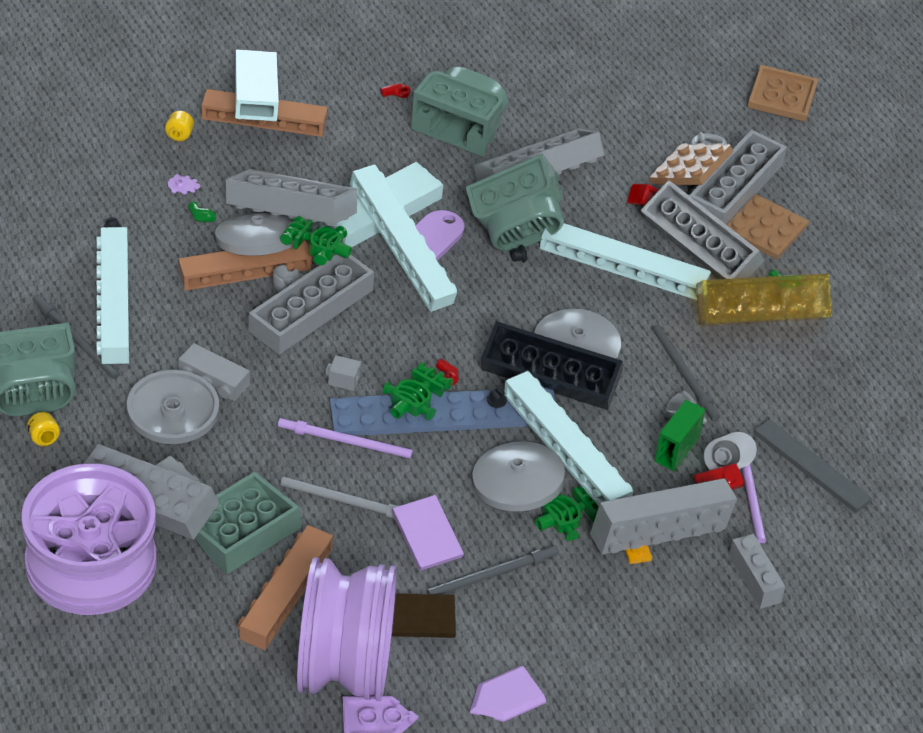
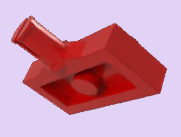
M737 463L693 476L694 484L725 478L732 490L742 488L745 484Z

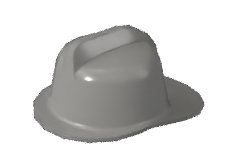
M733 432L710 442L704 450L705 464L709 470L737 463L739 469L746 467L756 456V443L751 436L744 432Z

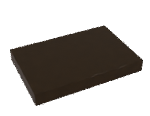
M395 593L391 636L455 638V595Z

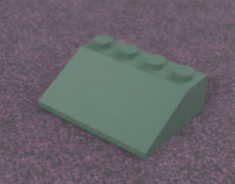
M253 472L216 495L219 504L195 539L211 561L226 574H229L301 528L300 507L259 474Z

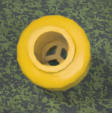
M185 111L173 112L165 124L166 134L175 141H185L188 139L194 128L192 116Z
M36 413L27 422V432L32 441L38 446L51 445L60 435V428L54 417L49 413Z

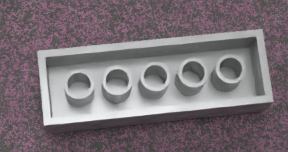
M578 128L475 164L473 166L477 182L542 153L559 175L563 173L562 170H572L579 168L582 163L596 162L597 158L604 156L600 133L598 131Z
M751 130L734 147L733 152L702 185H698L689 196L727 225L782 167L787 147Z
M248 169L226 179V204L235 205V208L238 209L251 208L254 212L267 211L271 215H288L290 219L301 216L307 222L312 220L313 222H324L327 226H335L338 222L347 220L350 216L357 213V188Z
M670 180L640 210L649 223L735 291L765 261L757 248Z
M335 255L331 261L327 260L325 265H319L249 312L248 331L280 355L373 291L374 271L352 255L348 259Z
M100 444L95 447L84 462V464L113 466L135 476L146 486L153 498L156 526L192 540L195 539L219 504L211 486Z
M724 478L600 502L590 535L603 555L628 549H637L643 545H657L662 542L677 541L682 538L701 536L711 532H721L727 527L737 498Z

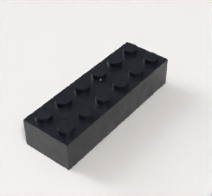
M496 321L481 357V367L483 371L508 379L529 371L534 378L538 379L542 387L553 390L555 394L608 410L623 372V361Z

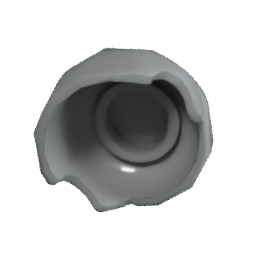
M286 265L275 267L272 276L274 288L277 292H281L304 275L297 268L289 271Z

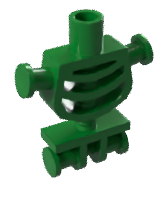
M301 216L295 217L293 222L289 224L280 236V241L284 245H290L294 241L293 248L296 250L304 240L309 241V253L314 256V262L318 265H325L327 260L331 261L335 254L348 259L352 252V247L343 243V238L347 236L345 227L338 226L336 230L330 227H320L310 233L313 221L309 220L306 223V220Z
M421 362L417 369L414 368L412 370L411 380L404 379L396 387L387 381L383 387L382 394L386 395L388 393L392 395V403L395 405L390 409V413L394 418L400 419L408 412L415 417L424 414L426 420H431L436 414V410L430 408L432 393L442 397L443 391L449 390L452 386L453 379L445 378L442 372L435 374V368H428L424 362Z
M582 486L579 489L575 487L572 492V497L575 501L566 495L559 494L555 499L543 506L542 513L544 515L535 518V525L540 531L553 526L558 533L565 532L566 541L575 540L579 537V533L575 529L580 526L581 511H584L593 522L599 506Z

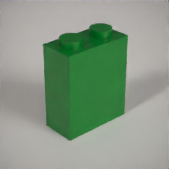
M688 400L682 403L659 434L654 462L672 471L677 469L700 438L706 409Z

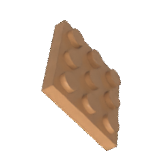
M761 65L747 108L806 122L818 79Z
M704 143L697 145L681 144L666 158L661 166L656 168V171L649 177L650 181L653 184L662 185L668 180L675 185H702L733 152L731 145H722L721 143L714 145H705Z
M755 194L731 219L727 226L759 251L778 260L809 225V220Z

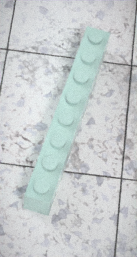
M375 164L353 171L350 186L357 188L358 199L427 308L432 312L454 304L457 294L456 286L448 279L445 269L439 265L434 252L430 251L424 236L418 232L413 219L409 218L405 212L404 205L398 201L393 188L387 184L384 174L378 170Z
M565 223L554 235H551L545 228L541 237L540 249L698 301H701L709 284L711 274L709 270Z
M127 227L101 228V236H97V249H101V251H97V264H101V266H97V279H101L97 280V294H101L97 295V309H101L97 310V324H101V326H97V339H101V341H97V355H101L102 364L129 363Z
M526 371L506 380L504 392L509 403L546 446L560 456L565 468L598 506L600 502L631 497L633 495L631 485L622 479L617 469L608 463L603 453L599 452L591 440L579 430L578 425L572 422L562 407L558 406L553 400L552 395L544 390L537 378H534L529 371Z

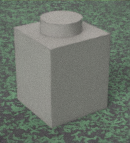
M335 355L332 364L328 363L326 369V376L329 377L328 385L354 391L361 374V361Z

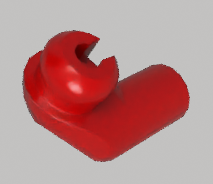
M400 83L380 88L383 98L391 95L407 98L411 92L408 85Z
M440 359L436 364V368L445 373V378L453 379L452 386L455 385L459 380L458 369L447 361Z

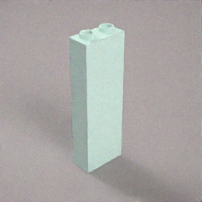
M236 50L235 119L277 121L279 100L276 52Z
M417 162L385 178L389 187L393 188L398 201L404 205L408 216L442 199L443 184ZM358 197L357 213L350 216L349 219L342 220L335 226H327L324 222L318 221V228L330 227L336 230L338 226L345 227L347 236L343 238V243L351 247L379 233V230Z

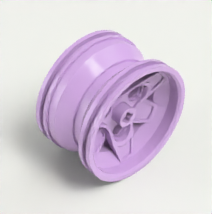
M79 464L65 467L49 474L32 488L22 508V530L27 544L25 568L32 589L42 600L65 612L97 615L121 609L135 601L146 591L153 580L157 564L156 546L153 539L156 526L155 505L146 486L132 474L113 466ZM55 547L56 553H51L48 548ZM122 547L129 548L123 553H121L120 548Z
M313 557L308 574L300 631L297 688L299 693H304L306 688H309L310 694H316L328 682L339 681L344 688L355 696L371 700V696L374 695L376 696V701H382L393 626L396 566L391 565L389 570H385L384 564L368 566L353 573L351 576H345L339 572L331 559L325 558L323 563H320V558Z

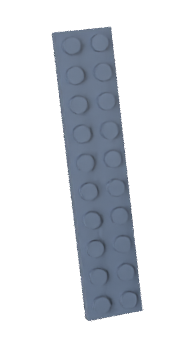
M544 388L546 392L552 395L553 400L555 401L554 391L551 389ZM492 390L443 392L442 397L432 393L430 408H434L436 414L431 420H426L424 414L415 417L408 412L400 419L394 418L390 413V409L395 405L392 403V395L330 398L333 431L353 436L525 427L529 425L508 400L503 407L494 408L490 406L487 402V397L491 394Z

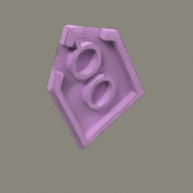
M519 666L478 684L470 713L493 717L494 720L504 722L545 704L546 699L524 666Z
M343 696L344 733H402L419 717L414 712L408 711L400 705V701L393 696H383L382 701H376V696H371V700H365L364 697Z

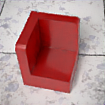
M632 184L627 203L644 207L659 189L649 184Z

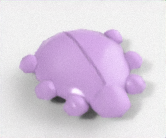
M178 174L168 181V187L173 194L178 192L186 195L189 191L194 193L201 186L196 183V179L191 180L190 176L183 177Z

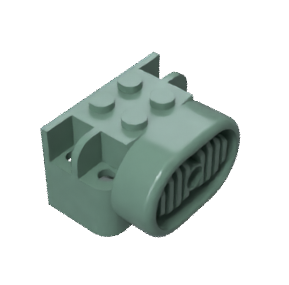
M452 67L445 73L439 71L431 72L414 91L411 129L485 157L487 144L494 140L495 131L500 125L501 116L507 109V94L503 87L494 79L463 67Z
M543 153L466 186L472 212L485 229L488 230L491 243L498 250L511 251L512 248H519L521 244L526 248L542 240L541 237L545 228L551 235H554L564 224V217L559 204L563 193L558 183V180L561 178Z
M69 323L0 332V412L9 416H25L39 412L56 411L69 404L76 392L73 378L76 374L75 348Z

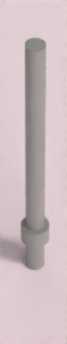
M282 477L281 486L386 514V517L395 519L392 509L398 507L397 505L381 504L287 477Z

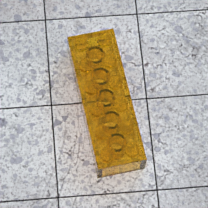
M829 273L702 280L696 283L700 327L821 320L832 317Z

